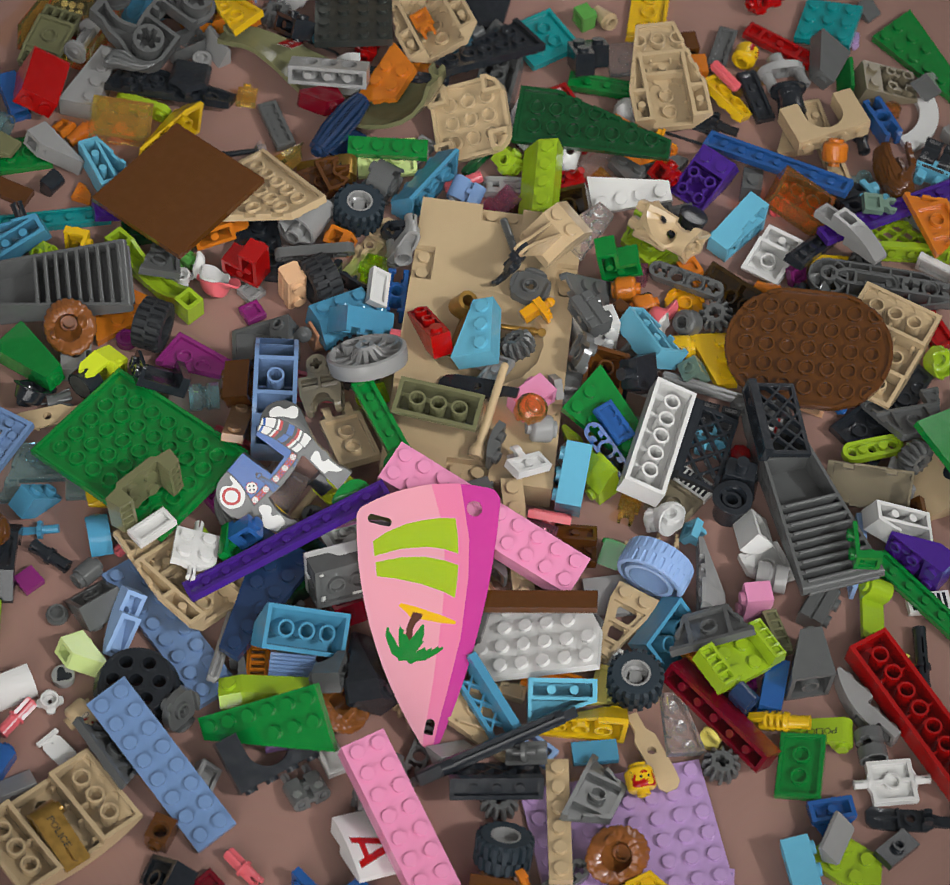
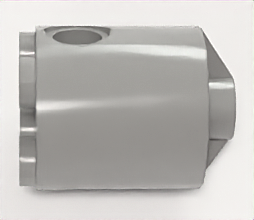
M327 200L326 203L320 205L317 209H313L299 218L279 220L278 229L280 234L293 246L313 244L324 230V227L332 219V209L334 207L332 202Z

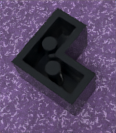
M593 37L591 40L576 38L573 41H567V64L576 77L595 75V68L609 67V44L605 38Z

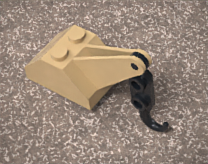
M567 201L557 202L543 212L522 232L519 237L521 242L508 255L510 258L503 263V272L497 279L491 282V286L499 285L520 268L519 264L525 260L526 256H535L545 269L586 240L593 231Z

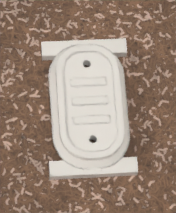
M55 728L38 741L36 745L39 748L42 746L43 750L60 766L77 755V753L61 736L56 735L59 731Z

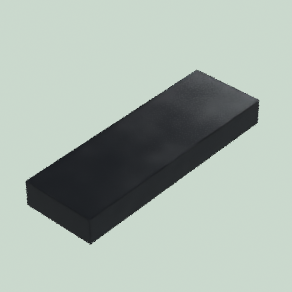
M755 69L737 73L736 78L741 83V90L756 125L774 121L776 117Z

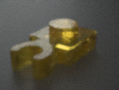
M622 493L617 510H620L617 516V523L620 524L622 518H627L629 520L628 526L631 527L634 515L638 516L642 501Z

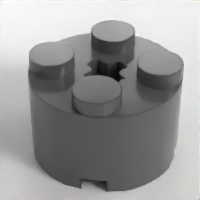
M383 159L377 162L372 161L369 166L370 173L363 182L368 186L369 184L373 185L374 189H379L380 194L384 196L385 205L387 206L391 203L388 199L397 194L402 185L403 177L400 175L404 173V169Z

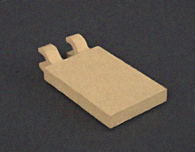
M349 401L345 402L344 411H341L342 415L333 417L329 407L321 409L323 416H321L322 420L319 421L320 429L335 461L348 468H353L381 459V453L360 410L353 411Z

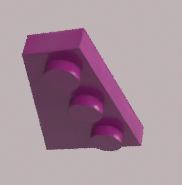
M179 332L155 360L157 366L174 369L176 361L179 360L185 362L189 373L220 380L222 378L221 372L225 367V361H230V359Z

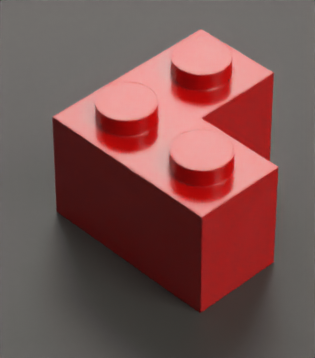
M250 238L245 245L234 242L221 258L222 272L258 288L270 272L269 246L253 238Z

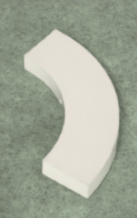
M921 97L917 98L918 102L914 104L918 111V122L910 132L901 136L900 144L903 148L905 147V142L908 141L911 142L912 149L916 152L924 147L928 137H933L939 120V110L935 98L928 102H925Z

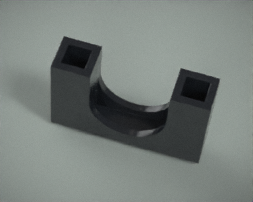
M236 733L213 745L239 795L245 793L246 796L259 790L257 785L265 781L268 785L278 780L277 774L284 770L288 774L300 767L298 765L299 762L306 759L309 763L320 757L319 751L287 748L286 754L280 762L271 766H263L249 758Z

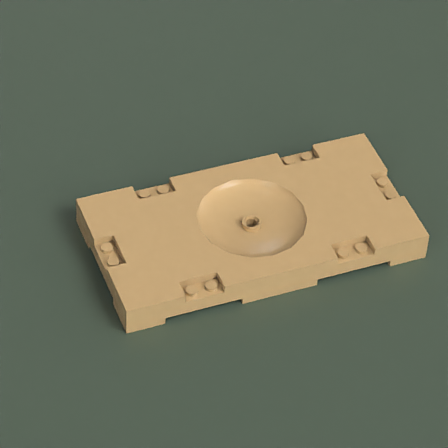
M423 197L418 225L420 228V240L415 248L400 336L407 344L408 361L403 368L394 373L390 411L401 376L438 384L439 380L448 374L477 377L482 372V370L476 368L459 370L453 360L447 355L433 359L426 351L407 312L414 310L416 307L427 306L450 330L452 339L460 319L450 313L448 305L451 299L463 291L473 292L477 299L493 296L502 309L501 324L529 328L535 327L536 329L544 328L546 330L544 337L534 336L536 341L535 352L531 353L530 357H525L523 360L515 362L514 368L505 377L503 386L518 388L524 384L527 378L534 377L538 373H541L549 381L548 375L556 374L562 379L564 391L573 316L568 310L569 297L567 292L570 291L566 280L561 281L559 274L564 272L578 273L581 243L546 269L535 256H526L525 260L521 262V266L518 269L519 272L525 271V268L530 267L545 272L547 279L551 282L549 297L555 299V305L552 308L550 307L553 317L551 323L547 324L539 315L526 324L519 311L527 305L520 304L510 297L509 285L513 274L499 285L491 286V282L497 279L503 272V263L510 258L508 255L511 253L500 220L502 218L508 219L515 241L518 244L521 242L519 237L522 232L543 212L524 210L523 215L483 210V204ZM532 284L525 286L528 289H534ZM501 329L500 339L505 337L506 333H511L512 331ZM499 397L485 440V451L487 450L490 434L499 420L506 423L505 433L507 436L501 446L502 457L497 464L494 463L489 470L485 468V458L483 461H479L467 456L470 446L476 443L488 405L487 399H485L484 411L476 432L392 413L410 447L466 482L488 476L489 481L494 483L493 490L501 497L500 478L514 477L504 467L507 455L513 454L510 446L519 445L525 454L539 451L552 466L550 471L522 478L525 504L550 507L563 399H555V402L537 413L551 415L558 424L556 438H553L549 443L532 442L529 439V435L525 434L526 422L522 423L506 407L507 397ZM384 446L382 447L379 474L384 468L383 462L387 456Z

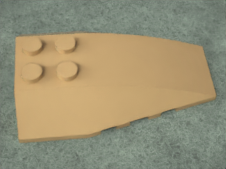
M392 0L393 23L396 29L395 36L410 62L432 64V62L455 52L460 47L468 44L477 24V20L465 0ZM425 6L435 22L433 26L437 31L435 35L432 31H429L426 34L427 40L423 38L420 32H417L409 17Z
M674 21L639 24L635 27L629 95L635 124L655 133L658 128L662 130L664 128L666 131L692 129L713 115L707 82L704 76L701 75L697 63L691 57V52L684 44V39Z
M119 529L114 531V538L156 598L189 628L204 631L225 617L227 612L232 611L244 576L192 602L182 585L183 582L187 581V569L170 563L175 531H172L162 542L155 539L142 549L129 537L127 532L125 533ZM217 556L216 565L223 562L219 556ZM196 571V575L204 571Z

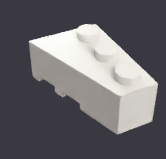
M875 500L861 510L863 530L887 543L892 531L933 541L929 512L881 500Z

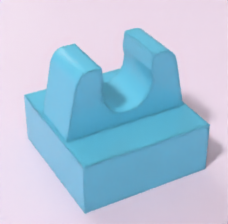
M697 517L684 523L679 542L684 545L690 543L696 546L698 536H705L707 534V531L702 527L704 521Z

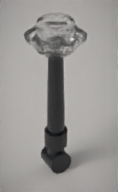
M259 140L255 147L251 149L222 152L230 157L253 154L261 149L267 151L266 143H262Z

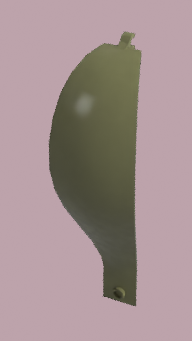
M227 24L223 26L224 32L217 38L218 44L243 48L255 53L270 65L287 83L288 64L292 56L327 58L302 45L291 49L277 44L287 38L252 26L235 37ZM432 62L428 68L432 77L430 82L410 83L397 103L383 102L381 104H373V102H369L370 105L357 128L387 129L402 125L426 108L442 86L446 78L445 65L441 64L437 69L435 63ZM290 84L298 93L300 89L316 87L314 85ZM343 95V96H344V98H345V100H346V99L349 98L351 95Z

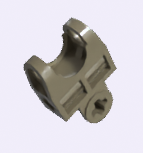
M311 355L306 361L307 377L297 379L299 395L308 418L315 417L317 407L323 401L332 402L337 412L344 411L345 391L343 381H339L331 376L326 358L323 355Z

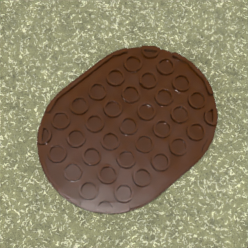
M790 287L767 290L765 293L750 298L742 305L736 314L733 315L725 335L724 350L726 363L734 380L742 389L748 378H756L757 383H794L799 406L802 409L839 411L865 402L882 387L889 375L893 360L891 333L881 315L874 308L862 302L861 299L840 292ZM760 390V393L767 399L771 396L766 390ZM780 390L778 392L785 398H790L789 391Z

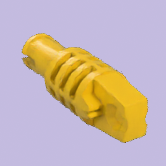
M767 710L749 712L747 717L760 730L765 731L811 730L812 726L811 715H791L788 711H784V713L782 711L777 713L776 711H771L770 713Z

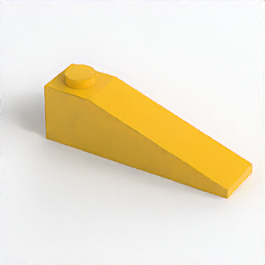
M199 101L186 104L171 112L140 147L139 155L175 123H178L195 135L200 133L204 103Z
M609 706L577 712L579 717L539 735L591 741L616 739L617 743H624L629 724L628 711L619 706Z

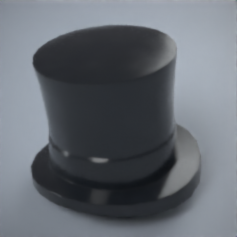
M782 81L771 86L770 95L773 100L777 101L778 116L779 109L798 104L803 114H806L807 109L803 100V94L807 88L804 82Z
M684 205L680 208L678 223L683 229L689 231L695 227L703 229L708 222L706 213L700 208L693 205ZM669 230L667 235L670 238H674L675 232Z
M729 480L717 485L712 493V501L715 505L712 511L714 520L721 526L733 527V524L746 514L752 506L753 494L751 489L745 483L737 480Z

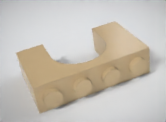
M851 88L832 94L830 106L840 122L831 127H819L810 123L798 104L779 109L778 123L797 155L823 148V143L828 141L829 138H841L846 142L847 140L863 137L868 134L871 121Z

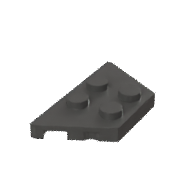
M569 272L559 274L561 281L566 280L570 291L567 292L569 299L590 289L594 295L600 297L602 306L609 305L611 282Z
M725 603L682 615L680 627L674 635V645L670 646L669 651L671 657H676L698 651L710 642L717 646L754 636L756 633L753 625L745 623L743 617L733 612L732 608Z
M77 716L72 722L88 744L91 752L101 762L102 767L109 773L119 789L123 790L137 774V771L99 722L89 725L84 722L83 717Z
M592 754L559 819L562 821L610 825L625 795L627 786L620 779H617L609 768L604 769L597 762L599 757Z

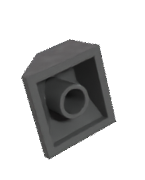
M101 580L64 602L82 628L89 632H95L102 629L104 624L109 621L119 588L112 583Z

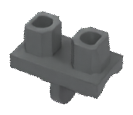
M524 741L505 750V766L548 765L547 741Z

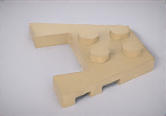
M509 681L496 683L505 699L520 704L523 703L527 686L520 685V683L511 684ZM470 688L469 693L471 697L481 700L482 694L480 691ZM459 692L451 717H448V725L475 744L488 740L489 738L461 692ZM482 707V715L492 719L494 715L492 710ZM504 750L493 756L505 762L506 751Z

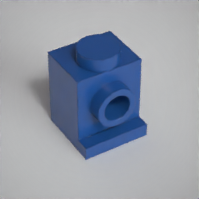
M247 514L236 522H229L228 539L241 550H245L263 539L264 525L262 520L257 516L253 518L250 514Z

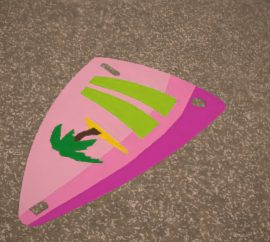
M450 483L416 486L380 497L362 506L357 512L358 563L370 629L391 689L411 729L423 747L439 744L449 722L448 717H451L469 665L467 656L473 652L480 627L493 565L500 510V497L496 491L490 488ZM471 501L480 503L482 506L481 514L471 516L467 512L468 503ZM375 514L391 519L392 524L387 527L368 521V516ZM428 719H432L435 722L432 736L424 734L425 724Z

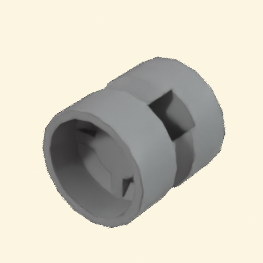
M759 561L754 582L770 580L772 591L784 595L790 567L779 564L772 567V564L769 562Z

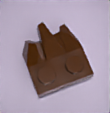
M330 156L315 160L314 166L296 171L295 173L326 195L327 200H330L349 180L346 177L349 175V164L337 165L339 157Z

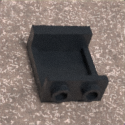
M136 350L135 355H132L129 360V368L136 386L185 398L191 383V377L185 362L177 360L173 371L146 364L140 350Z

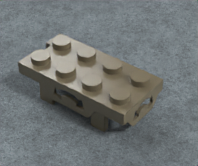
M828 460L827 473L830 475L833 484L847 506L865 508L875 500H881L910 508L915 472Z

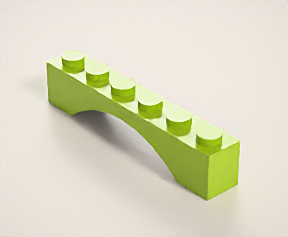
M119 226L104 237L105 242L125 239L127 241V245L130 247L133 277L158 299L173 303L175 314L185 323L190 325L204 314L203 298L190 287L178 284L172 279L138 274L146 255L135 239L122 227Z

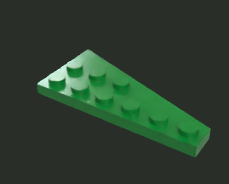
M908 10L872 36L871 41L908 71L913 72L917 78L925 73H934L938 78L936 83L941 89L939 95L950 103V65L911 10Z
M601 364L561 409L562 413L584 430L586 425L591 422L600 423L592 412L595 408L611 399L634 432L639 422ZM589 427L590 432L588 434L594 435L598 442L607 439L605 435L602 438L598 435L600 430L598 427ZM633 437L617 446L625 459H627ZM602 444L610 452H613V447L611 444Z
M319 682L198 718L203 738L206 741L219 742L236 733L241 744L327 752L339 751Z

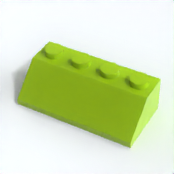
M558 138L538 139L524 150L518 214L523 215L524 210L545 212L559 202L564 149Z

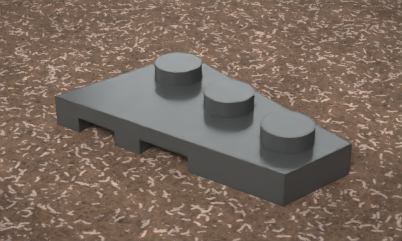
M153 242L149 253H147L143 264L139 268L138 274L179 280L181 275L180 259Z

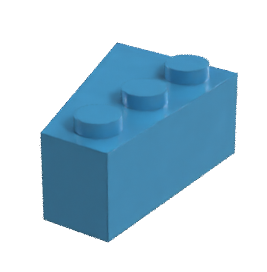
M36 213L10 219L11 221L0 224V260L21 257L43 240L46 242L52 238L43 220Z
M337 303V306L329 307L327 332L356 334V336L390 334V330L394 325V313L387 312L386 308L369 309L368 306H353L348 303Z

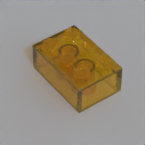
M94 94L90 104L87 139L97 136L104 142L141 147L151 134L154 103Z

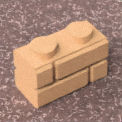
M297 261L289 262L278 268V294L284 300L288 309L301 307L306 302L307 276L301 270Z

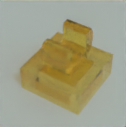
M244 83L243 87H238L236 106L256 108L258 89L252 88V84Z

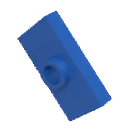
M611 399L593 410L592 413L616 446L634 437L635 432Z

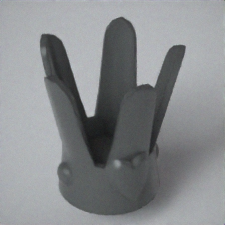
M71 387L56 394L46 395L47 402L41 403V405L48 404V407L58 404L74 406L72 403H65L73 399L69 391Z

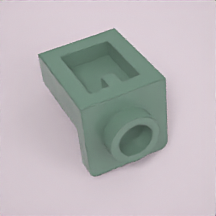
M695 355L677 364V368L685 382L693 378L706 383L711 381L704 364Z

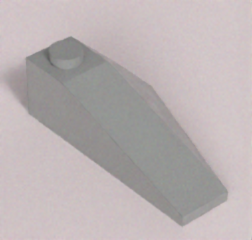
M698 536L696 544V611L726 603L725 592L703 536Z

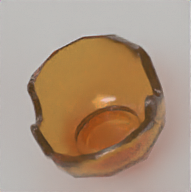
M525 393L515 402L513 414L517 421H524L527 425L535 424L546 418L548 405L546 400L540 395Z

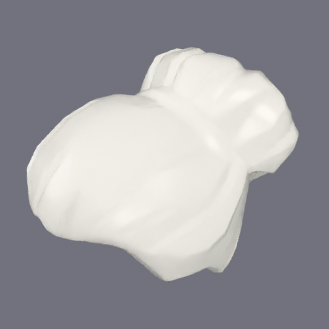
M674 501L662 503L656 508H647L643 517L646 532H658L665 537L671 536L683 527L686 514L685 508L680 503Z

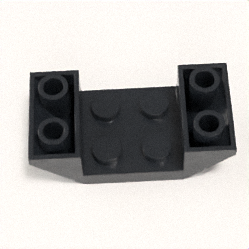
M10 524V537L0 546V600L2 603H13L16 586L14 573L18 545H21L23 524Z

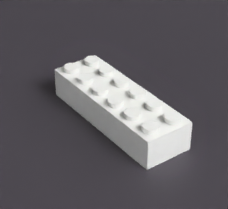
M657 377L649 389L616 489L617 491L655 508L665 496L697 393Z

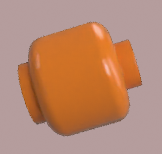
M829 138L828 141L823 143L822 160L828 162L830 167H839L841 163L847 161L848 144L841 138Z
M634 276L616 277L615 281L611 282L612 299L615 298L617 301L621 298L627 303L631 302L634 296L641 294V283H637Z
M650 292L634 296L629 305L644 308L649 312L654 306L660 307L658 297H653Z

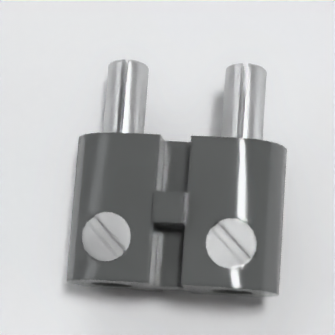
M307 763L301 767L304 772L302 775L303 779L298 780L296 777L291 780L287 773L280 776L284 783L282 790L297 812L310 808V803L315 802L317 805L327 800L331 795V791L317 770H312Z

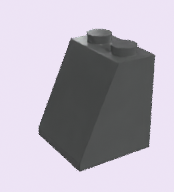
M807 626L800 629L791 658L784 695L785 701L829 694L836 676V670L822 626Z

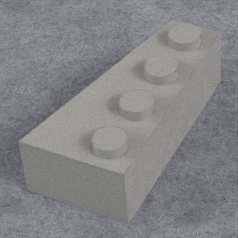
M104 45L98 48L60 96V114L99 122L111 92L104 90V84L118 70L116 68H105L103 60L112 49L117 48Z

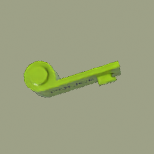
M876 579L858 585L862 639L884 628L883 605L890 601L894 593V586L890 582Z
M847 717L812 718L811 730L791 729L788 731L826 734L827 744H830V747L839 754L848 753L853 748V721Z

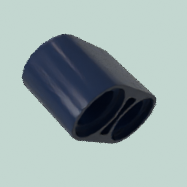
M744 681L738 683L731 690L728 697L746 717H748L749 712H753L757 708L760 698Z

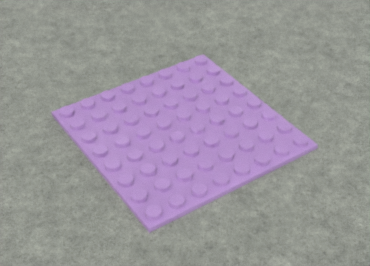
M699 759L673 763L680 779L678 788L665 793L656 786L651 791L650 796L638 798L637 795L630 794L626 790L610 825L571 822L572 860L579 858L585 860L590 841L600 829L608 828L609 826L628 825L642 833L650 847V859L643 873L651 870L667 885H735ZM625 772L614 774L617 779H620L626 785L624 779ZM578 780L570 782V796ZM544 786L543 800H521L528 830L535 837L534 855L541 884L549 879L546 786ZM575 867L573 876L578 872L583 874V868L577 869ZM589 873L587 880L581 885L608 884L595 880L591 873Z

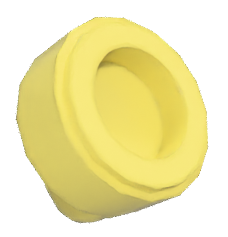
M705 726L700 733L699 744L709 751L713 746L716 749L719 748L722 740L712 728Z

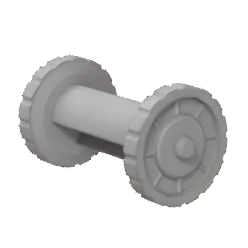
M85 18L81 21L79 25L81 33L77 39L69 40L64 45L66 57L75 63H84L89 56L88 46L92 41H99L104 35L102 30L90 18Z

